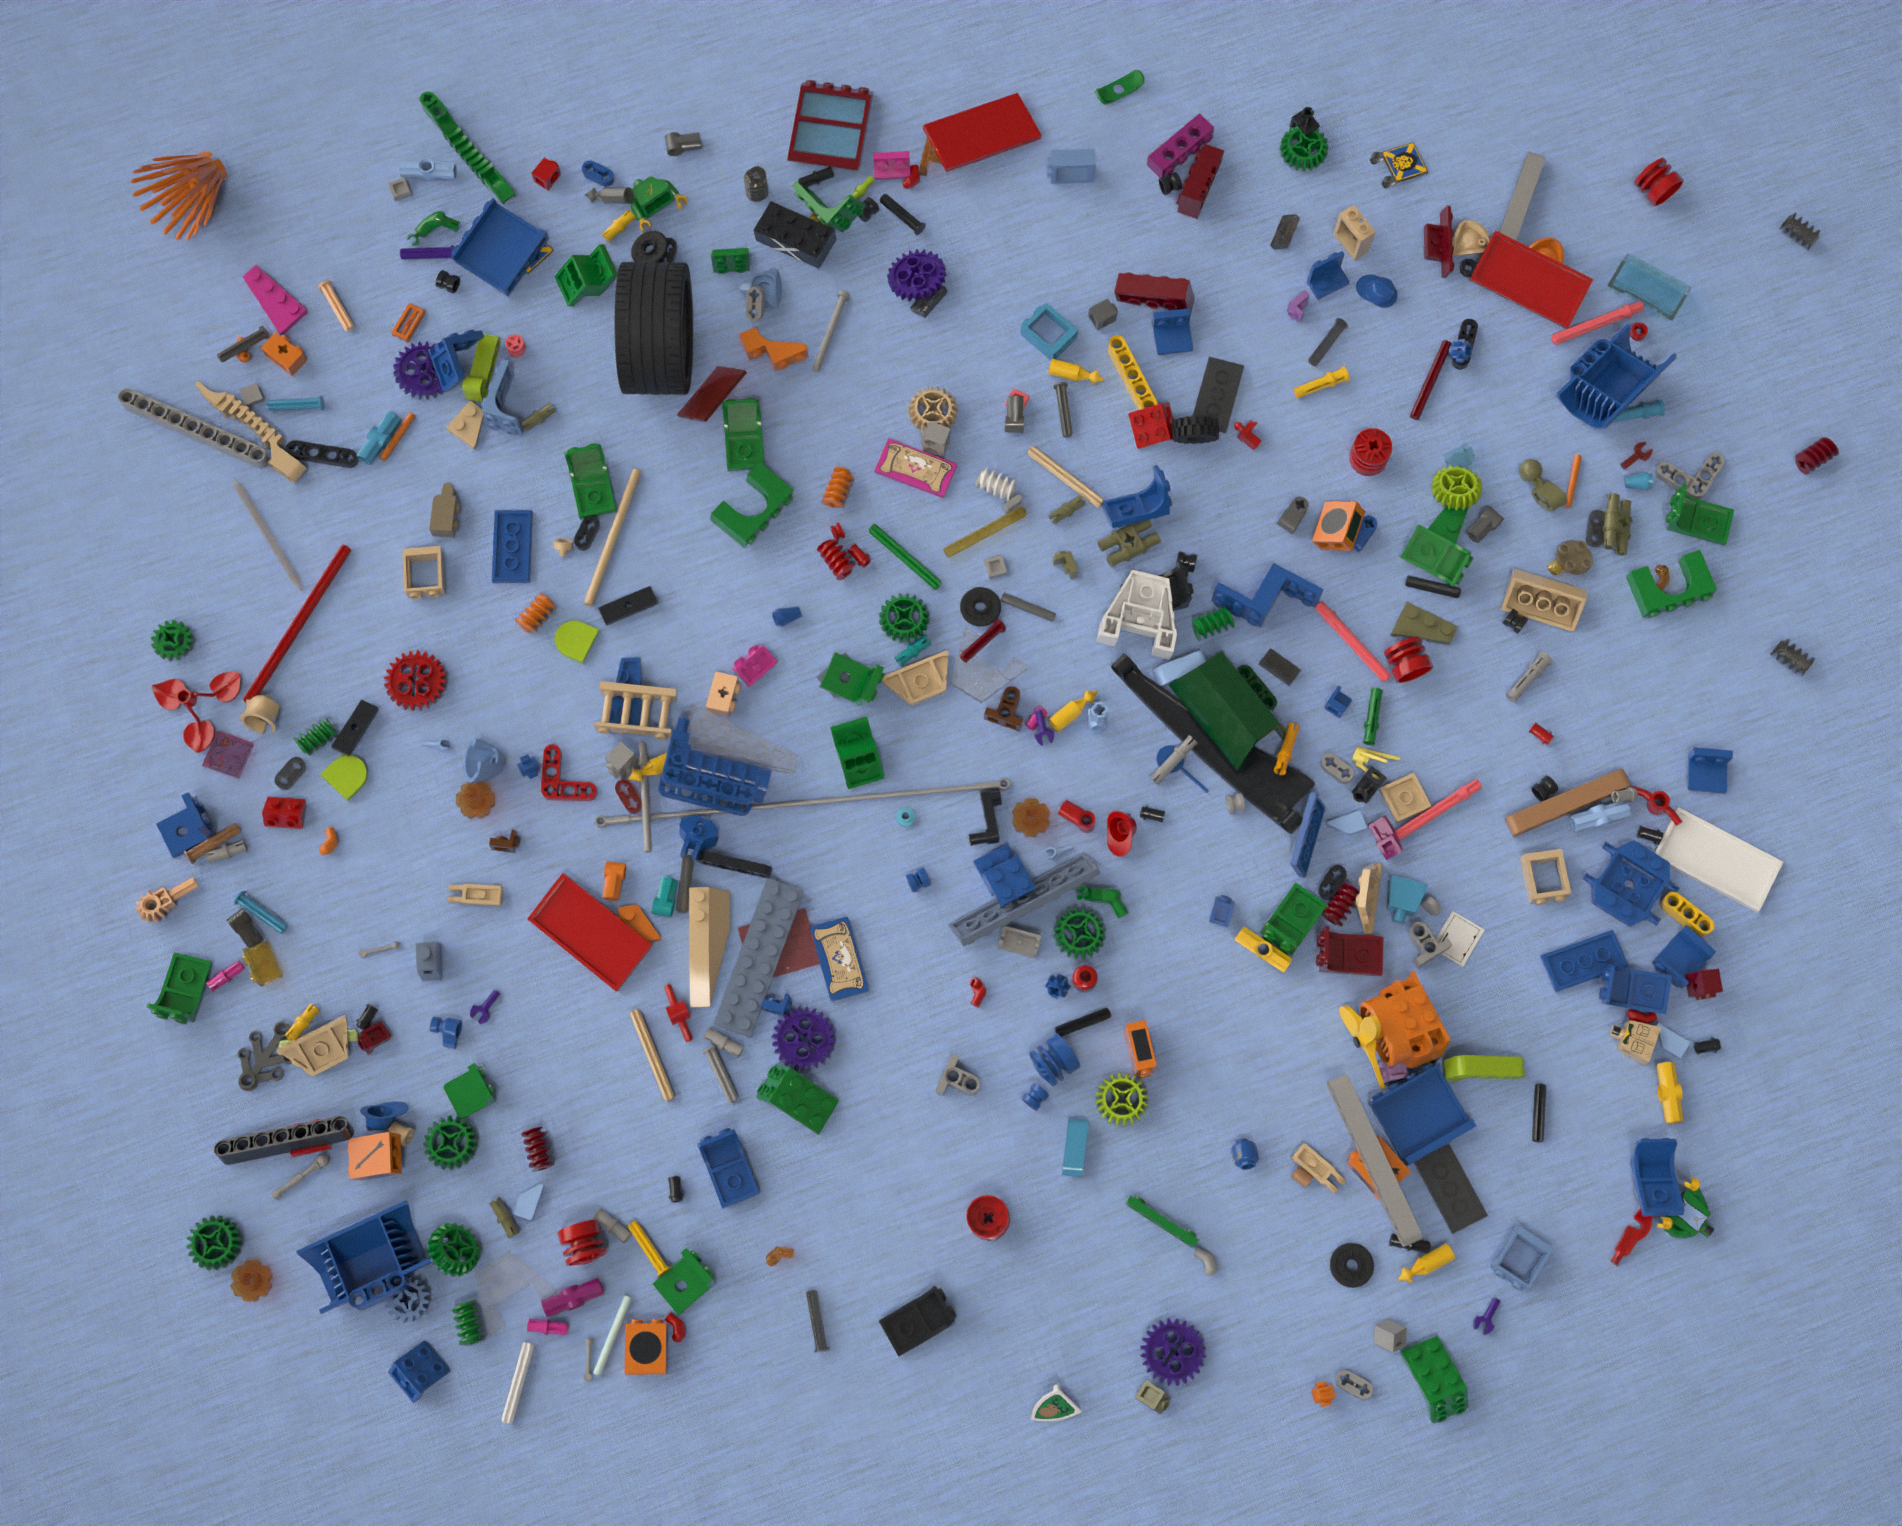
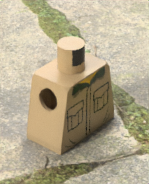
M1628 1021L1623 1028L1613 1025L1609 1036L1619 1039L1617 1050L1640 1064L1646 1065L1650 1062L1661 1027Z

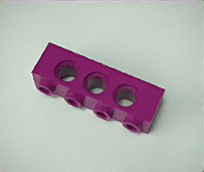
M1199 113L1148 156L1147 166L1159 178L1166 175L1169 176L1173 173L1175 167L1183 165L1191 154H1196L1204 143L1207 144L1213 139L1214 126Z

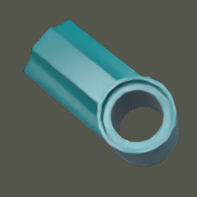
M661 877L658 894L654 898L652 905V914L672 917L678 880L670 877Z

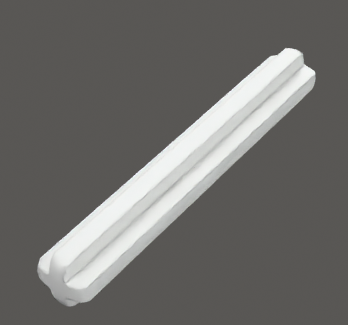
M524 1342L522 1345L502 1416L503 1423H513L534 1349L532 1343Z

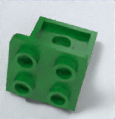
M795 181L792 185L796 190L794 194L800 200H804L807 203L806 206L812 212L818 214L817 218L822 223H826L829 227L836 228L842 233L851 226L854 219L860 216L866 207L862 201L850 194L838 206L828 208L806 186L798 181Z
M746 398L737 401L735 399H728L722 402L727 471L752 470L758 462L764 465L759 400Z
M591 443L586 447H572L565 451L564 455L571 477L579 519L582 520L587 516L595 517L616 512L601 444Z
M1687 484L1677 488L1675 495L1671 496L1669 506L1672 507L1671 512L1667 513L1665 522L1668 523L1666 530L1725 546L1734 509L1688 496L1686 494Z
M1418 524L1400 558L1435 575L1454 587L1455 584H1460L1464 576L1461 573L1463 568H1468L1474 557L1471 556L1472 551Z
M1295 882L1271 918L1265 923L1260 934L1263 935L1262 938L1265 941L1278 945V949L1283 953L1293 955L1328 904Z
M174 952L157 1001L154 1004L147 1003L146 1007L151 1010V1014L164 1020H168L169 1017L181 1024L187 1025V1022L194 1023L213 962Z
M778 1064L771 1067L767 1074L768 1078L757 1090L756 1098L776 1107L819 1135L839 1100L790 1067Z
M1438 1335L1401 1350V1356L1425 1399L1431 1423L1443 1422L1454 1414L1459 1415L1466 1411L1468 1408V1388Z

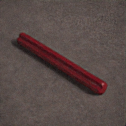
M1443 340L1410 414V417L1414 420H1419L1449 353V348L1452 345L1450 341Z

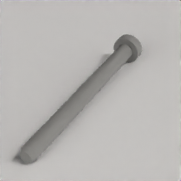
M840 290L837 294L839 298L813 365V371L815 372L820 370L845 301L850 299L851 295L846 291Z

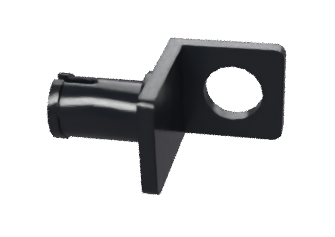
M1305 107L1291 118L1289 127L1294 128L1298 126L1304 135L1307 136L1317 130L1320 125L1313 117L1314 110L1311 107Z
M1371 767L1353 789L1354 800L1368 803L1387 777L1374 767ZM1372 774L1377 775L1380 780L1375 779Z

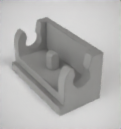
M1003 926L998 949L1036 959L1041 935Z

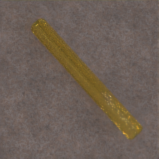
M1019 507L946 546L943 549L944 554L949 558L1026 517V510L1023 507Z

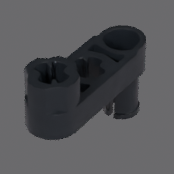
M999 788L980 791L986 829L985 832L969 834L970 846L1000 842L993 808L994 806L1002 805Z

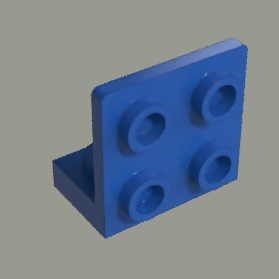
M1343 251L1332 253L1327 259L1316 261L1312 265L1307 284L1317 300L1349 285L1350 281L1341 268L1345 255Z
M1190 308L1153 313L1152 327L1157 355L1193 351L1189 325L1191 317Z
M1694 747L1688 753V790L1725 794L1727 792V763L1733 758V751Z
M423 1341L396 1360L388 1373L414 1404L421 1398L425 1390L446 1376L450 1369L426 1341Z

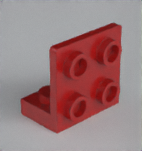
M1169 402L1153 405L1128 414L1138 449L1173 440L1172 421H1174Z

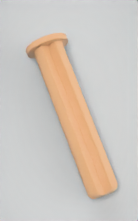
M330 280L322 282L318 289L323 291L344 330L349 331L353 329L354 326L331 286L332 282Z

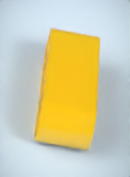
M1670 892L1661 900L1660 906L1664 912L1683 927L1687 925L1700 938L1707 936L1713 931V920L1679 893ZM1668 899H1672L1675 902V906H1671L1668 903ZM1684 911L1690 913L1691 919L1684 916ZM1699 924H1704L1707 928V931H1703L1700 928Z

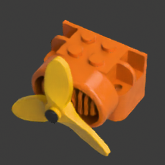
M1415 971L1410 972L1408 979L1401 982L1396 980L1392 985L1382 989L1378 996L1363 1001L1360 1005V1016L1348 1005L1339 1008L1341 1019L1353 1036L1354 1045L1356 1048L1362 1047L1367 1054L1380 1089L1385 1088L1376 1060L1375 1050L1387 1066L1392 1067L1403 1063L1409 1068H1414L1442 1057L1451 1040Z

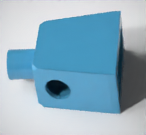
M1395 875L1389 878L1387 910L1395 912L1393 922L1404 924L1406 915L1413 917L1416 914L1427 890V884Z

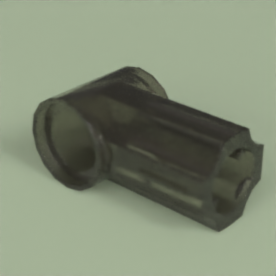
M243 908L226 919L231 928L239 934L249 949L258 946L264 940Z

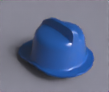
M1368 274L1362 276L1356 283V291L1359 296L1376 306L1388 308L1397 300V290L1393 282L1388 278Z
M393 1101L364 1106L360 1109V1113L365 1116L367 1130H384L394 1123L395 1117L405 1114L409 1107L406 1103Z

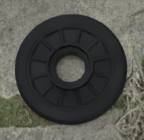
M648 231L641 234L634 241L631 248L633 261L637 263L659 262L667 252L668 242L666 237L658 231ZM653 245V249L646 252V248Z
M977 587L964 594L960 602V612L963 618L971 625L987 626L999 617L1001 602L992 590ZM977 603H984L986 608L983 611H978L975 605Z
M1346 1243L1339 1246L1333 1252L1330 1259V1270L1338 1283L1349 1288H1356L1370 1280L1374 1271V1261L1370 1252L1365 1247L1356 1243ZM1348 1260L1356 1261L1357 1269L1355 1271H1350L1347 1268Z

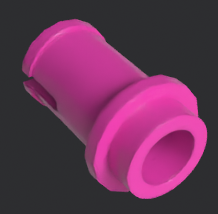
M1040 706L1034 708V713L1025 723L1032 731H1035L1038 726L1035 710L1042 709L1044 719L1047 718L1046 714L1048 712Z

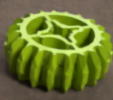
M1458 464L1455 468L1449 465L1448 469L1443 467L1441 471L1436 473L1431 485L1433 497L1436 498V502H1441V506H1448V510L1452 507L1456 511L1458 508L1464 511L1466 507L1471 508L1473 504L1476 505L1481 497L1483 488L1481 478H1478L1477 473H1473L1472 469L1466 470L1465 466L1459 468Z
M1118 1073L1117 1079L1110 1075L1111 1082L1104 1079L1103 1083L1105 1086H1098V1089L1102 1092H1096L1095 1096L1101 1098L1097 1099L1095 1104H1102V1106L1097 1108V1111H1105L1101 1117L1104 1119L1108 1115L1110 1117L1108 1119L1109 1124L1113 1119L1116 1120L1115 1126H1118L1119 1122L1122 1121L1123 1127L1127 1126V1120L1133 1125V1117L1140 1121L1141 1117L1138 1113L1142 1115L1146 1113L1141 1107L1146 1108L1149 1105L1143 1101L1149 1098L1148 1095H1142V1093L1147 1091L1146 1087L1139 1088L1143 1082L1134 1083L1136 1076L1129 1080L1128 1073L1125 1074L1124 1078H1122L1121 1073ZM1127 1085L1131 1088L1126 1091H1120L1114 1086ZM1108 1090L1114 1098V1102L1110 1107L1106 1103V1093ZM1133 1093H1136L1138 1097L1136 1109L1132 1107L1130 1097ZM1121 1095L1122 1098V1096L1125 1097L1127 1095L1125 1104L1123 1102L1122 1104H1117L1118 1096ZM1118 1108H1123L1130 1114L1119 1115L1114 1113L1113 1111L1117 1110Z

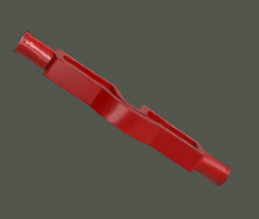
M1641 1208L1635 1213L1633 1218L1641 1225V1229L1637 1230L1631 1226L1625 1228L1614 1248L1617 1252L1610 1260L1611 1263L1618 1266L1623 1256L1627 1257L1637 1241L1647 1236L1654 1216H1643Z

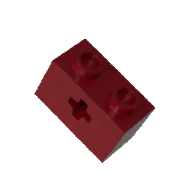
M1719 968L1685 974V979L1689 982L1686 985L1688 997H1696V1000L1714 998L1716 993L1723 992Z

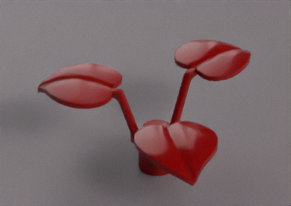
M234 671L217 675L209 684L213 693H198L197 691L192 693L178 679H170L152 685V690L157 702L166 710H176L180 707V704L187 707V710L190 711L197 723H190L186 726L183 738L188 747L196 753H200L212 743L215 729L208 720L200 722L199 717L192 709L197 703V696H216L221 702H230L239 694L241 675Z

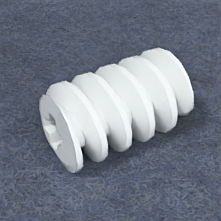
M988 467L981 471L975 483V488L980 485V490L983 491L987 487V493L990 494L993 491L995 497L1000 494V499L1002 500L1007 497V502L1012 499L1016 490L1015 479L1009 483L1008 476L1004 480H1002L1001 473L995 477V470L989 474Z

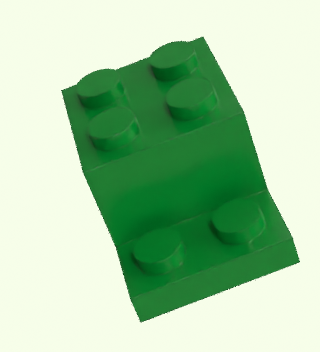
M599 244L590 255H572L554 277L567 306L574 307L582 296H600L617 277L618 273L605 244Z
M867 716L830 727L837 757L848 789L885 779Z

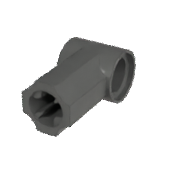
M671 132L665 135L666 149L669 156H679L683 151L702 149L699 132L683 135Z
M1008 396L1005 432H1024L1023 396Z
M1489 506L1466 533L1473 542L1479 543L1491 530L1494 531L1504 518Z

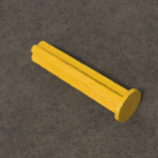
M633 1221L628 1225L629 1230L657 1270V1277L662 1276L671 1267H667L639 1223Z

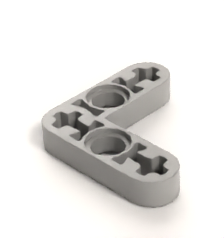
M1719 453L1710 454L1695 478L1669 462H1661L1655 470V475L1659 480L1674 489L1681 488L1682 485L1676 482V477H1682L1685 480V484H1687L1686 494L1699 500L1703 497L1724 465V458ZM1716 459L1717 464L1714 466V468H1709L1713 463V460ZM1664 468L1667 469L1665 474L1662 473ZM1701 473H1708L1710 480H1704L1701 477ZM1698 484L1702 485L1698 493H1694Z

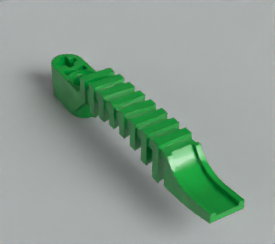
M430 91L422 93L420 95V102L424 112L439 128L446 141L448 140L449 145L454 148L456 153H459L460 158L464 159L471 171L475 172L476 177L480 178L482 184L487 189H490L502 204H505L513 196L515 197L516 193L499 172L494 169L493 165L489 164L486 158L484 159V156L479 153L478 149L474 148L473 143L469 142L468 137L463 134L462 129L457 126L437 96Z

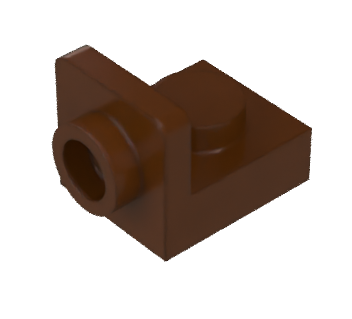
M511 830L510 840L503 836L490 837L489 846L491 850L515 853L516 847L518 848L520 844V836H518L516 830Z

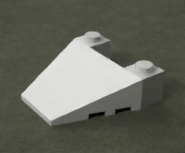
M1132 570L1099 625L1096 642L1115 646L1120 630L1154 638L1152 656L1169 660L1174 652L1177 637L1169 578Z

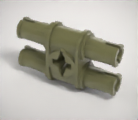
M1611 493L1607 496V509L1604 511L1605 519L1604 526L1602 527L1604 532L1603 548L1607 550L1616 548L1615 554L1624 556L1627 555L1628 540L1631 538L1630 528L1633 519L1630 516L1632 501H1619L1620 495Z
M1150 520L1129 524L1117 531L1113 530L1110 536L1097 542L1102 552L1115 545L1119 546L1120 551L1106 558L1110 567L1123 561H1131L1132 558L1145 554L1147 549L1161 543L1157 533L1144 539L1138 536L1139 533L1151 528Z

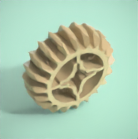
M929 386L928 391L922 388L921 393L916 392L915 397L911 398V403L908 406V415L911 417V423H915L914 427L916 429L921 427V433L924 426H928L929 421L951 428V424L955 423V418L958 416V405L955 404L956 399L951 398V392L946 394L945 388L939 391L938 386L935 390H932V387ZM921 405L924 406L925 410L922 416L918 412ZM944 405L948 409V413L945 417L943 416V412L941 411Z

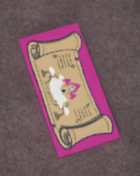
M888 438L875 468V473L944 498L957 464Z

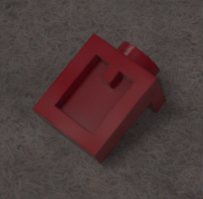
M379 1021L360 1032L358 1045L361 1050L370 1055L374 1048L389 1041L392 1036L382 1022Z

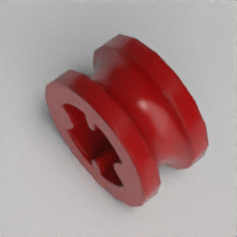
M1641 322L1635 323L1630 330V337L1635 341L1643 340L1648 333L1647 326ZM1637 329H1640V330H1641V331H1640V333H1641L1640 335L1637 334V331H1636Z
M836 523V526H830L834 539L845 538L839 523Z

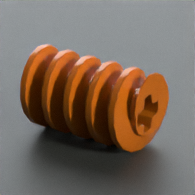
M838 466L834 467V472L831 474L826 492L823 494L824 499L821 500L824 505L832 508H844V504L840 501H847L844 495H849L850 492L846 488H852V484L849 482H854L855 480L849 470Z
M541 592V596H535L536 602H530L531 608L526 607V613H520L521 619H515V622L527 633L529 631L536 633L537 631L534 626H542L539 620H547L544 614L551 616L552 614L549 609H557L554 603Z

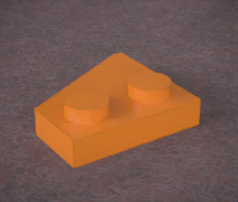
M638 904L618 907L619 917L649 942L661 941L659 934Z

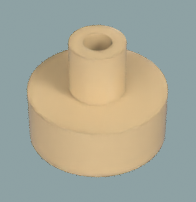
M567 538L554 539V549L559 550L560 556H566L567 550L573 549V540Z

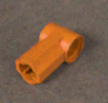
M606 861L603 899L608 901L620 900L622 881L625 880L626 863Z

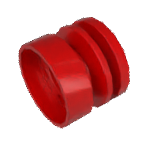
M1665 158L1657 159L1648 165L1634 182L1637 188L1641 187L1640 191L1642 193L1649 191L1646 197L1654 207L1668 200L1684 183L1683 178L1676 171L1668 174L1672 166L1667 164Z
M1368 428L1361 431L1356 436L1349 453V462L1352 468L1363 476H1374L1382 472L1392 453L1390 437L1384 431L1377 428Z
M1420 637L1404 639L1385 650L1384 655L1389 659L1387 661L1390 666L1397 665L1392 669L1397 683H1405L1417 679L1433 669L1434 666L1429 655H1421L1426 648L1424 645H1421L1423 641Z
M979 1196L971 1202L967 1209V1224L974 1235L982 1240H997L1009 1228V1211L1003 1201L996 1196ZM985 1215H994L992 1217L993 1222L985 1223Z
M597 1219L579 1222L557 1232L560 1245L571 1246V1248L563 1252L565 1257L572 1256L565 1260L566 1266L585 1265L607 1254L605 1247L598 1248L605 1244L604 1240H594V1237L602 1233Z

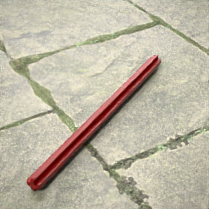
M344 544L340 546L244 696L243 701L245 703L246 699L251 700L254 696H258L350 554L351 549Z

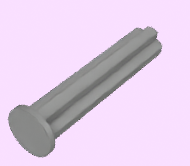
M717 1045L711 1046L703 1050L702 1053H706L728 1103H733L738 1100V1097L716 1051Z

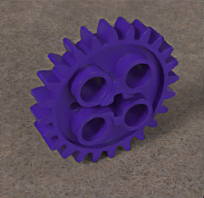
M916 249L915 253L909 250V255L906 256L902 253V259L896 257L897 263H891L892 268L888 269L889 274H887L888 284L892 293L895 292L896 297L901 296L902 300L907 297L908 302H910L912 298H915L917 302L921 297L924 301L925 296L931 298V293L937 294V288H942L941 283H945L944 277L947 276L945 265L942 259H939L938 254L933 255L932 251L926 254L925 249L921 253H919L918 249Z
M420 341L418 346L411 343V349L405 346V353L399 351L401 358L395 357V362L397 363L393 364L395 369L393 374L396 377L395 382L400 383L399 389L405 388V394L411 392L412 398L417 394L419 400L422 399L423 395L429 400V395L431 394L434 398H436V392L441 395L443 394L436 371L432 370L434 365L428 352L429 349L435 348V343L431 347L428 341H426L425 346H422ZM421 356L426 357L423 361L418 360ZM408 370L415 371L413 374L406 373ZM424 380H427V381L430 382V383L427 384V385L421 384V382L424 381Z
M800 1007L797 1008V1013L790 1010L791 1016L788 1017L786 1014H783L785 1020H777L780 1027L773 1028L777 1034H773L772 1038L777 1041L773 1042L772 1046L778 1047L774 1052L775 1054L781 1053L778 1058L779 1061L786 1059L785 1066L792 1063L793 1070L796 1066H799L800 1072H802L803 1067L806 1066L807 1070L810 1071L811 1065L818 1069L817 1063L820 1062L824 1065L823 1058L830 1059L828 1051H834V1048L830 1046V1044H836V1040L831 1039V1037L836 1035L835 1032L830 1031L833 1028V1024L827 1025L829 1018L822 1019L823 1012L816 1015L815 1008L811 1013L808 1007L805 1008L804 1012H801ZM803 1021H808L811 1026L809 1029L803 1030L800 1028V1024ZM792 1026H796L803 1037L808 1036V1043L816 1050L815 1053L809 1049L804 1041L800 1042V1036L793 1030ZM787 1034H794L795 1040L786 1042L785 1036ZM816 1036L823 1038V1042L819 1045L812 1042ZM804 1048L808 1051V1054L805 1057H799L797 1055L798 1050Z
M1168 1318L1165 1325L1160 1320V1327L1158 1328L1153 1324L1152 1329L1154 1332L1147 1330L1146 1333L1149 1338H1142L1146 1345L1140 1346V1349L1145 1350V1353L1141 1354L1140 1357L1146 1358L1142 1365H1149L1146 1372H1154L1152 1379L1159 1376V1383L1166 1379L1167 1385L1170 1386L1172 1380H1174L1176 1386H1178L1181 1379L1186 1384V1377L1188 1376L1193 1380V1372L1200 1373L1197 1366H1204V1363L1200 1361V1359L1206 1358V1355L1201 1354V1351L1205 1350L1206 1347L1200 1346L1204 1338L1197 1339L1200 1332H1192L1194 1325L1187 1328V1321L1180 1325L1178 1318H1176L1174 1324H1172L1170 1318ZM1167 1332H1173L1176 1335L1174 1343H1169L1166 1340ZM1181 1337H1184L1185 1340L1176 1350L1178 1355L1172 1356L1165 1367H1162L1161 1364L1170 1354L1168 1348H1174ZM1184 1345L1192 1347L1193 1351L1190 1356L1183 1354L1182 1347ZM1160 1348L1163 1350V1359H1156L1154 1357V1349ZM1172 1361H1177L1180 1364L1179 1372H1173L1170 1369Z

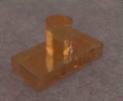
M926 138L920 163V175L927 176L930 162L942 164L935 151H933L928 138Z

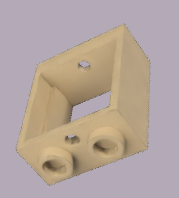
M1352 205L1339 213L1333 235L1351 258L1356 261L1369 252L1376 231L1356 206Z
M441 546L403 549L404 592L406 596L411 599H420L423 596L437 598L440 595H445L444 552ZM437 560L438 586L412 588L411 562Z
M1562 849L1523 854L1520 858L1529 903L1543 905L1550 900L1555 902L1566 901V898L1571 894ZM1556 861L1562 890L1537 894L1531 865Z

